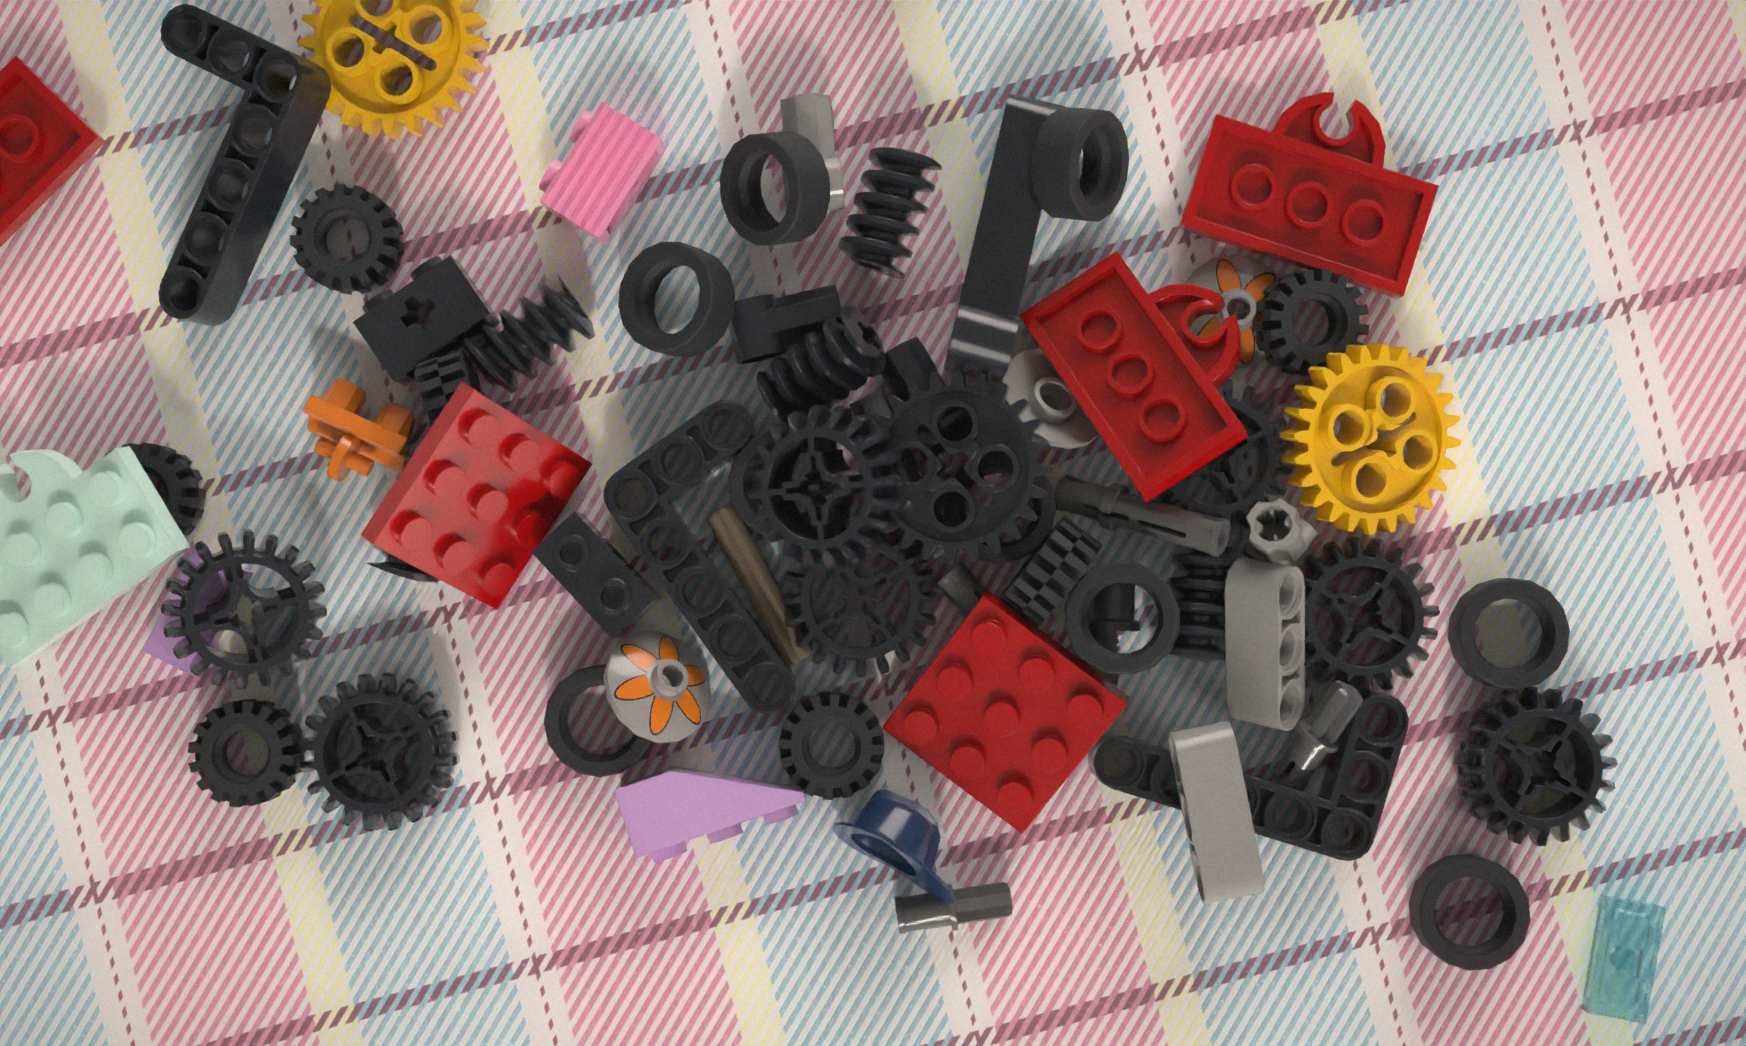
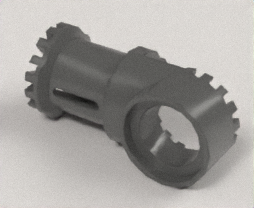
M1115 583L1104 587L1095 596L1094 619L1088 621L1092 637L1101 647L1113 653L1120 651L1119 646H1117L1119 644L1117 631H1141V622L1135 619V585L1132 583ZM1082 658L1084 663L1115 686L1118 685L1119 674L1107 673L1088 664Z

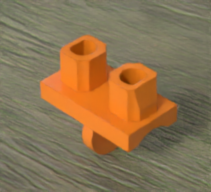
M337 378L322 398L311 394L303 407V412L309 415L308 431L320 436L315 445L314 452L330 459L327 476L341 482L352 469L368 477L374 468L375 462L401 473L409 462L404 458L405 452L409 453L408 443L415 426L414 413L394 402H386L375 423L362 418L358 414L367 400L366 393L359 386L342 378Z

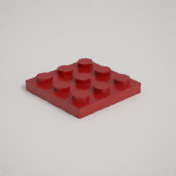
M462 381L362 531L361 536L372 545L497 610L533 556L531 551L542 542L592 466V463Z
M986 590L886 720L882 729L1023 834L1126 707L1130 696Z

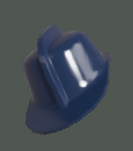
M886 789L878 790L872 795L852 823H834L833 832L848 846L865 856L890 866L918 887L945 902L952 903L956 898L949 886L933 872L941 839L937 822L929 810L918 802Z

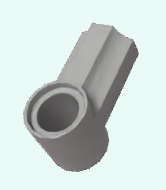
M808 93L780 100L783 132L794 131L809 139L824 159L830 176L831 198L828 210L845 209L840 157L835 156L833 136L835 131L830 95ZM782 167L785 202L787 210L789 202V187L787 177Z
M1279 498L1274 502L1268 503L1258 501L1246 517L1251 534L1249 537L1250 541L1241 552L1247 558L1296 566L1319 534L1310 524L1299 517L1296 508L1283 499Z

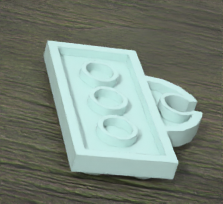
M130 446L115 448L84 472L72 459L55 450L30 449L9 454L13 465L23 469L30 477L31 491L28 497L22 495L18 490L16 473L10 465H0V655L8 669L26 663L191 548Z

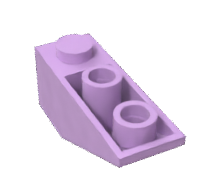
M673 767L622 784L614 790L636 858L651 853L654 863L687 852L686 841L706 834L710 844L743 833L740 823L763 816L766 825L791 818L799 814L796 804L805 802L807 794L798 786Z

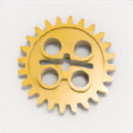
M313 0L321 8L319 15L310 14L302 16L301 20L315 30L314 35L299 39L298 44L314 52L315 56L308 60L325 69L331 81V92L325 110L334 115L342 112L340 122L353 129L361 124L362 132L376 138L383 127L386 136L393 140H400L403 125L411 134L422 137L424 119H428L439 128L444 127L441 110L447 106L460 114L463 109L456 98L459 91L468 94H476L478 91L467 80L469 72H486V67L473 58L474 52L483 51L490 47L489 42L473 33L487 24L486 18L481 14L469 12L476 6L479 0H394L389 11L381 16H376V6L379 0ZM355 17H361L393 38L401 40L417 52L434 60L437 64L436 69L428 71L394 49L388 48L372 36L355 28L352 25V20ZM435 21H442V31L439 38L435 42L425 45L423 40L425 29ZM363 43L364 54L358 64L348 67L347 57L349 51L355 45ZM412 71L413 82L406 93L396 96V80L401 74Z
M1368 343L1367 347L1366 345H1347L1345 353L1330 352L1326 354L1328 368L1311 366L1308 369L1310 378L1314 383L1312 387L1301 385L1294 387V391L1303 403L1300 408L1287 407L1284 410V413L1295 420L1296 424L1295 429L1280 432L1281 438L1294 442V450L1283 455L1281 462L1297 464L1298 470L1291 475L1287 482L1292 486L1307 487L1301 495L1299 502L1301 505L1317 507L1316 519L1334 522V528L1350 532L1354 530L1356 533L1374 535L1376 530L1393 533L1396 531L1397 522L1414 524L1416 522L1414 508L1425 510L1433 508L1432 501L1427 493L1430 489L1446 491L1447 486L1438 475L1441 469H1456L1457 465L1445 457L1446 449L1461 445V440L1447 436V428L1458 423L1460 417L1444 413L1443 408L1451 402L1454 396L1453 393L1435 392L1443 376L1441 373L1424 372L1428 361L1426 358L1409 357L1408 348L1388 347V344ZM1385 390L1386 401L1382 409L1380 402L1381 394ZM1338 416L1340 421V428L1337 436L1335 437L1333 427L1334 422ZM1410 417L1409 421H1407L1403 425H1399ZM1407 443V455L1403 459V447ZM1340 452L1343 453L1331 462L1332 458L1335 455L1339 454ZM1359 469H1361L1362 479L1357 488L1356 475Z

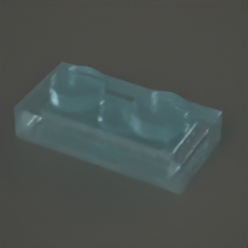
M1601 894L1581 1004L1582 1010L1590 1014L1646 1024L1666 912L1665 907Z

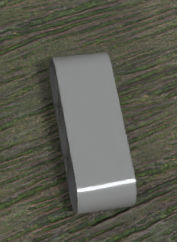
M1241 557L1233 562L1225 583L1227 711L1230 717L1236 720L1283 731L1292 730L1301 718L1305 701L1304 576L1301 569L1296 566Z
M1224 721L1169 732L1170 754L1195 879L1203 904L1263 893L1265 887L1238 747L1230 722Z

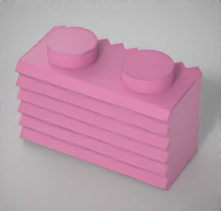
M602 102L595 114L587 110L579 118L570 135V140L576 144L564 163L558 159L552 162L541 179L539 189L545 192L540 202L547 210L603 245H606L623 216L627 213L629 206L639 194L641 187L646 183L653 168L658 164L666 147L658 135Z

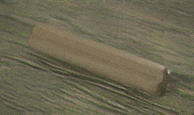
M726 505L711 513L707 517V522L781 658L790 666L810 656L812 653L810 643L802 648H798L795 644V640L804 634L799 624L794 627H787L785 625L784 619L794 615L789 605L781 602V595L783 593L744 521L739 518L734 506Z

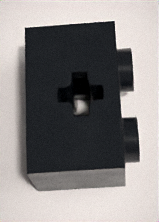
M451 255L444 260L439 256L433 257L419 265L410 274L413 279L412 282L396 293L389 289L371 298L362 307L365 314L353 322L391 379L404 386L416 379L414 373L416 371V364L458 350L463 346L461 338L467 336L472 340L482 333L480 325L487 323L489 326H493L500 321L464 267ZM421 305H425L432 310L428 314L432 322L428 328H424L416 323L420 319L416 310Z
M574 511L531 551L611 639L620 638L662 599L583 513Z

